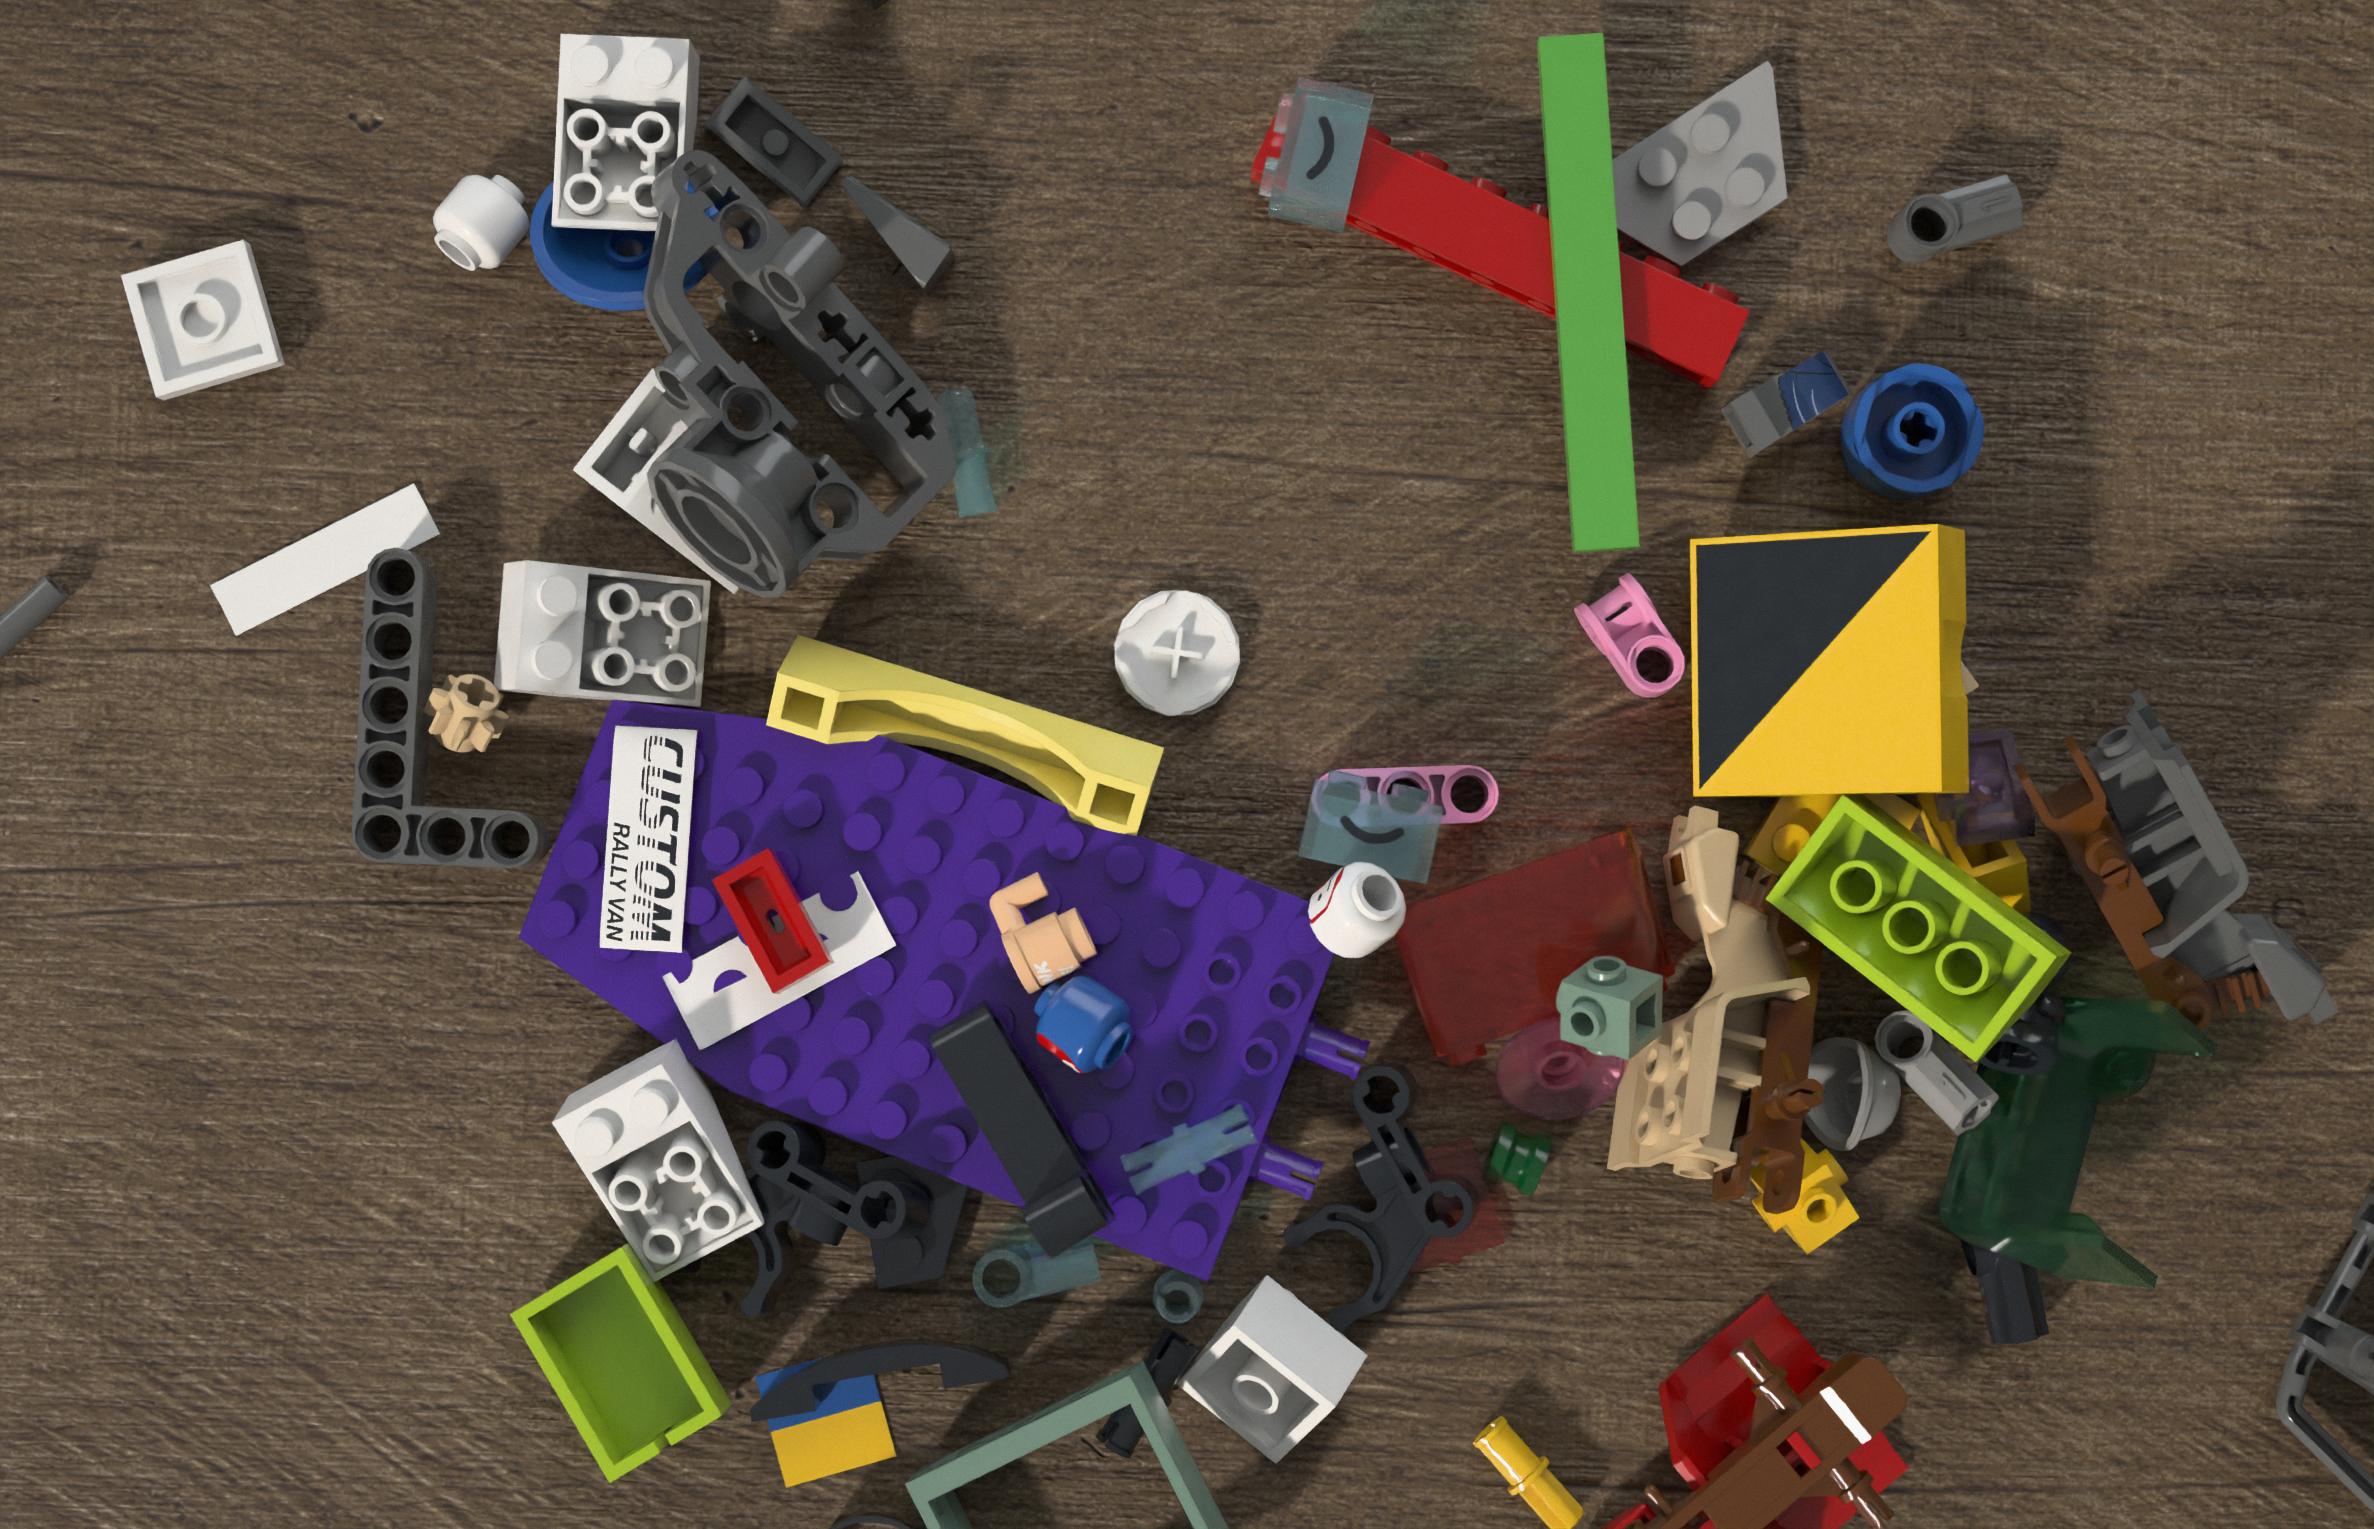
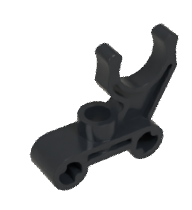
M1384 1062L1366 1069L1358 1076L1353 1086L1352 1098L1356 1110L1373 1140L1355 1149L1352 1155L1363 1181L1376 1198V1208L1372 1210L1354 1202L1331 1201L1310 1218L1292 1223L1283 1233L1286 1244L1296 1249L1304 1245L1317 1232L1327 1229L1346 1230L1359 1237L1369 1249L1374 1264L1373 1280L1366 1294L1360 1299L1339 1304L1330 1311L1329 1323L1337 1331H1344L1356 1320L1371 1313L1384 1310L1392 1301L1432 1237L1451 1238L1459 1235L1474 1222L1479 1213L1480 1198L1477 1189L1470 1180L1454 1174L1437 1177L1404 1117L1412 1109L1417 1099L1418 1086L1415 1077L1408 1068L1395 1062ZM1378 1075L1393 1079L1399 1087L1400 1092L1392 1097L1394 1109H1385L1377 1105L1373 1100L1371 1093L1379 1087L1376 1079ZM1441 1190L1447 1198L1457 1195L1461 1199L1464 1207L1461 1220L1454 1221L1449 1213L1438 1216L1433 1207V1197L1436 1191Z
M769 1121L758 1126L748 1141L747 1156L752 1168L746 1171L745 1175L765 1222L762 1226L746 1234L752 1240L758 1252L759 1272L755 1285L741 1301V1310L748 1317H769L774 1313L775 1305L782 1289L795 1272L794 1247L787 1231L789 1224L809 1237L833 1246L840 1244L848 1226L864 1236L876 1240L912 1239L921 1234L929 1221L930 1202L925 1192L917 1185L900 1181H871L860 1187L823 1166L826 1156L825 1142L821 1134L813 1126L786 1121ZM783 1146L786 1150L791 1152L790 1155L783 1150ZM889 1200H895L897 1213L894 1221H888L886 1217V1207ZM702 1257L674 1271V1273L697 1272L700 1269Z

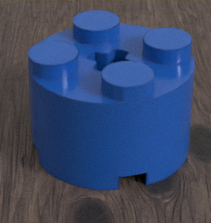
M1909 364L1891 370L1874 380L1854 397L1842 420L1840 444L1846 471L1872 493L1899 501L1927 497L1955 482L1975 462L1984 436L1983 417L1980 408L1976 406L1973 398L1967 391L1968 387L1952 372L1930 364ZM1910 420L1914 422L1913 432L1922 436V440L1912 446L1907 443V435L1900 432V426Z

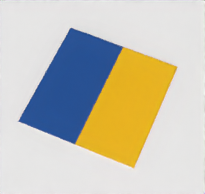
M823 1358L756 1376L761 1398L788 1376ZM874 1375L819 1384L822 1404L816 1411L767 1419L786 1488L896 1457Z

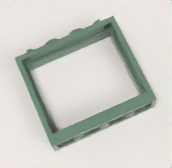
M1143 1360L921 1467L905 1483L927 1529H973L953 1489L1131 1404L1193 1528L1229 1529Z

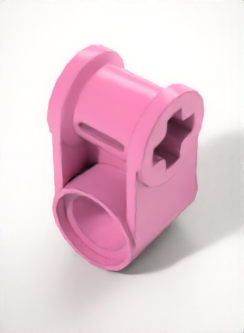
M1626 573L1619 578L1620 585L1589 606L1584 603L1579 604L1574 608V612L1587 635L1596 647L1606 655L1625 685L1636 695L1644 698H1655L1668 692L1681 679L1685 669L1684 655L1660 620L1646 592L1630 573ZM1626 606L1628 608L1611 621L1607 622L1605 620L1622 607ZM1656 651L1666 658L1669 665V673L1665 681L1651 683L1639 675L1636 668V660L1639 653Z

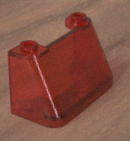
M1633 827L1619 828L1596 836L1587 841L1586 844L1574 845L1560 852L1467 885L1433 895L1432 899L1428 900L1427 898L1415 903L1405 904L1404 923L1391 938L1432 1055L1435 1058L1448 1055L1451 1066L1465 1063L1487 1054L1485 1042L1561 1016L1556 1007V998L1561 981L1594 956L1616 957L1623 960L1627 966L1662 975L1663 992L1669 989L1665 978L1676 974L1647 869Z

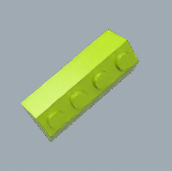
M1842 794L1766 897V900L1975 1062H1978L2029 1009L2072 953L1863 794Z

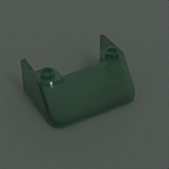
M2059 997L2065 1005L2066 1020L2059 1027V1054L2052 1068L2034 1075H2018L2001 1072L1986 1067L1979 1062L1976 1073L1993 1089L1999 1099L1993 1105L1990 1114L1974 1129H1968L1958 1135L1939 1203L1940 1220L1948 1230L1968 1243L2063 1278L2155 1288L2158 1275L2107 1238L2101 1226L2090 1217L2081 1213H2072L2069 1210L2099 1099H2123L2139 1092L2151 1077L2157 1054L2215 1057L2217 1044L2167 1001Z

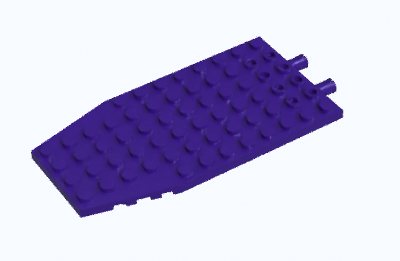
M618 700L611 701L518 938L664 1044L677 1039L686 1059L726 1089L1022 1207L1025 1205L1024 1200L938 1058L928 1036L929 1033L985 1000L1003 1023L1115 1213L1116 1220L1092 1234V1236L1208 1281L1232 1219L1237 1214L1248 1183L1254 1184L1257 1178L1299 1195L1304 1200H1310L1316 1183L1293 1175L1292 1171L1317 1180L1324 1162L1313 1160L1271 1144L1272 1137L1267 1135L1295 1062L1300 1063L1302 1058L1350 1076V1079L1356 1081L1362 1063L1340 1055L1338 1050L1341 1049L1365 1058L1371 1041L1361 1040L1316 1023L1318 1016L1314 1015V1011L1328 978L1326 976L1335 953L1329 951L1317 939L1312 930L1308 914L1309 901L1139 835L1133 836L1107 831L1074 821L1064 806L881 735H877L868 741L825 744L767 726V719ZM616 726L698 730L695 750L682 953L600 948L613 743ZM770 848L775 851L801 901L820 893L821 901L827 908L833 911H844L849 909L857 899L858 892L850 875L858 871L896 946L718 1042L699 1050L662 976L671 972L679 984L683 983L692 972V961L737 936L747 946L712 880L765 849ZM1038 872L1049 895L1019 909L1026 925L1053 912L1060 915L1075 907L1091 936L1097 955L1081 962L1082 968L1042 986L1038 991L1028 994L1006 952L1001 938L1002 933L990 909V899L996 891ZM775 910L772 911L769 915L770 921L773 924L774 928L775 924L772 918L778 915V913ZM819 933L823 941L829 939L825 935ZM738 970L724 971L716 978L713 992L722 990L747 978V976ZM1087 975L1126 1002L1131 1012L1129 1025L1134 1028V1035L1126 1051L1108 1070L1103 1071L1098 1067L1092 1072L1079 1073L1040 1045L1036 1038L1037 1024L1040 1017L1034 1013V1008L1042 993L1053 982L1058 981L1063 985L1076 976Z

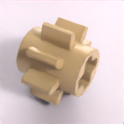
M466 674L456 678L453 675H448L442 689L433 688L423 711L434 717L428 731L430 734H434L441 745L452 751L469 752L476 748L480 752H485L491 738L499 739L509 719V715L498 710L504 695L499 693L494 684L484 677Z

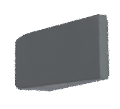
M746 76L736 83L702 126L803 208L809 204L844 160Z
M846 176L841 182V186L847 196L925 295L929 297L955 261L951 246L852 176L850 178Z

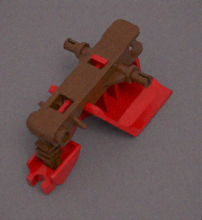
M1765 1293L1673 1370L1658 1387L1672 1465L1694 1492L1671 1506L1656 1486L1648 1485L1644 1490L1645 1495L1661 1513L1657 1516L1647 1503H1640L1626 1509L1600 1529H1714L1715 1527L1717 1529H1838L1858 1511L1868 1522L1871 1529H1879L1885 1524L1869 1506V1503L1881 1518L1889 1521L1893 1517L1894 1511L1887 1506L1878 1494L1909 1469L1881 1430L1906 1408L1907 1394L1884 1364L1876 1358L1866 1356L1858 1351H1850L1844 1354L1835 1363L1821 1358L1803 1334L1781 1312L1768 1294Z

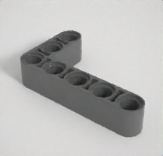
M400 548L385 549L376 554L370 561L365 578L352 816L353 844L357 851L366 859L380 863L507 869L532 867L543 859L548 852L550 844L547 827L534 814L510 810L425 807L430 715L423 710L432 690L437 578L431 563L422 556ZM408 562L414 569V585L407 593L395 596L389 587L390 573L399 564ZM405 626L411 634L412 643L410 650L402 658L393 660L386 651V638L394 628ZM400 689L408 700L407 713L402 720L391 724L382 713L383 699L391 691ZM395 752L404 762L405 771L401 781L397 785L388 788L379 778L378 769L382 759L388 754ZM387 816L394 818L401 829L400 842L389 852L380 848L375 839L376 826ZM450 819H455L461 823L466 837L462 848L453 855H449L441 848L438 839L440 828ZM514 822H519L525 826L530 838L527 850L517 858H513L505 852L501 840L504 830Z

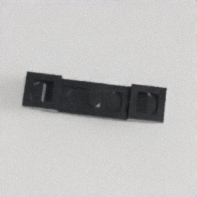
M903 1339L858 1346L827 1356L788 1376L750 1408L751 1421L755 1422L816 1411L822 1404L819 1384L940 1363L944 1389L1008 1378L1010 1374L1009 1360L982 1348L944 1340Z

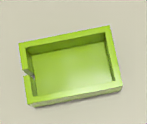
M629 1242L510 1314L609 1483L661 1453L669 1443L672 1446L721 1417L732 1405L659 1280L655 1282L652 1280Z

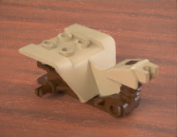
M1693 806L1689 809L1688 817L1678 815L1673 819L1668 853L1663 856V866L1673 921L1692 941L1704 939L1707 957L1712 966L1713 979L1709 990L1687 1013L1670 1021L1663 1022L1662 1034L1630 1060L1622 1058L1607 1169L1617 1171L1624 1167H1651L1662 1162L1674 1164L1673 1172L1679 1176L1693 1179L1713 1178L1712 1195L1714 1200L1729 1202L1741 1198L1746 1192L1750 1177L1751 1161L1761 1162L1766 1166L1763 1209L1767 1213L1780 1214L1795 1208L1800 1197L1805 1151L1800 1142L1803 1117L1810 1112L1811 1108L1819 1106L1824 1101V1098L1818 1097L1821 1094H1825L1822 1084L1815 1079H1808L1823 943L1766 900V897L1774 888L1778 876L1770 874L1760 880L1764 869L1756 867L1747 872L1750 862L1745 859L1736 864L1739 835L1736 832L1718 828V811Z

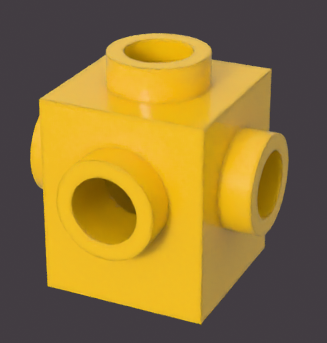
M1801 1138L1800 1142L1805 1151L1801 1192L1795 1208L1780 1214L1765 1212L1763 1209L1766 1166L1763 1163H1759L1750 1170V1178L1760 1193L1758 1197L1752 1200V1203L1773 1232L1783 1228L1808 1255L1859 1219V1216L1840 1187L1849 1179L1839 1163L1827 1149L1816 1154Z

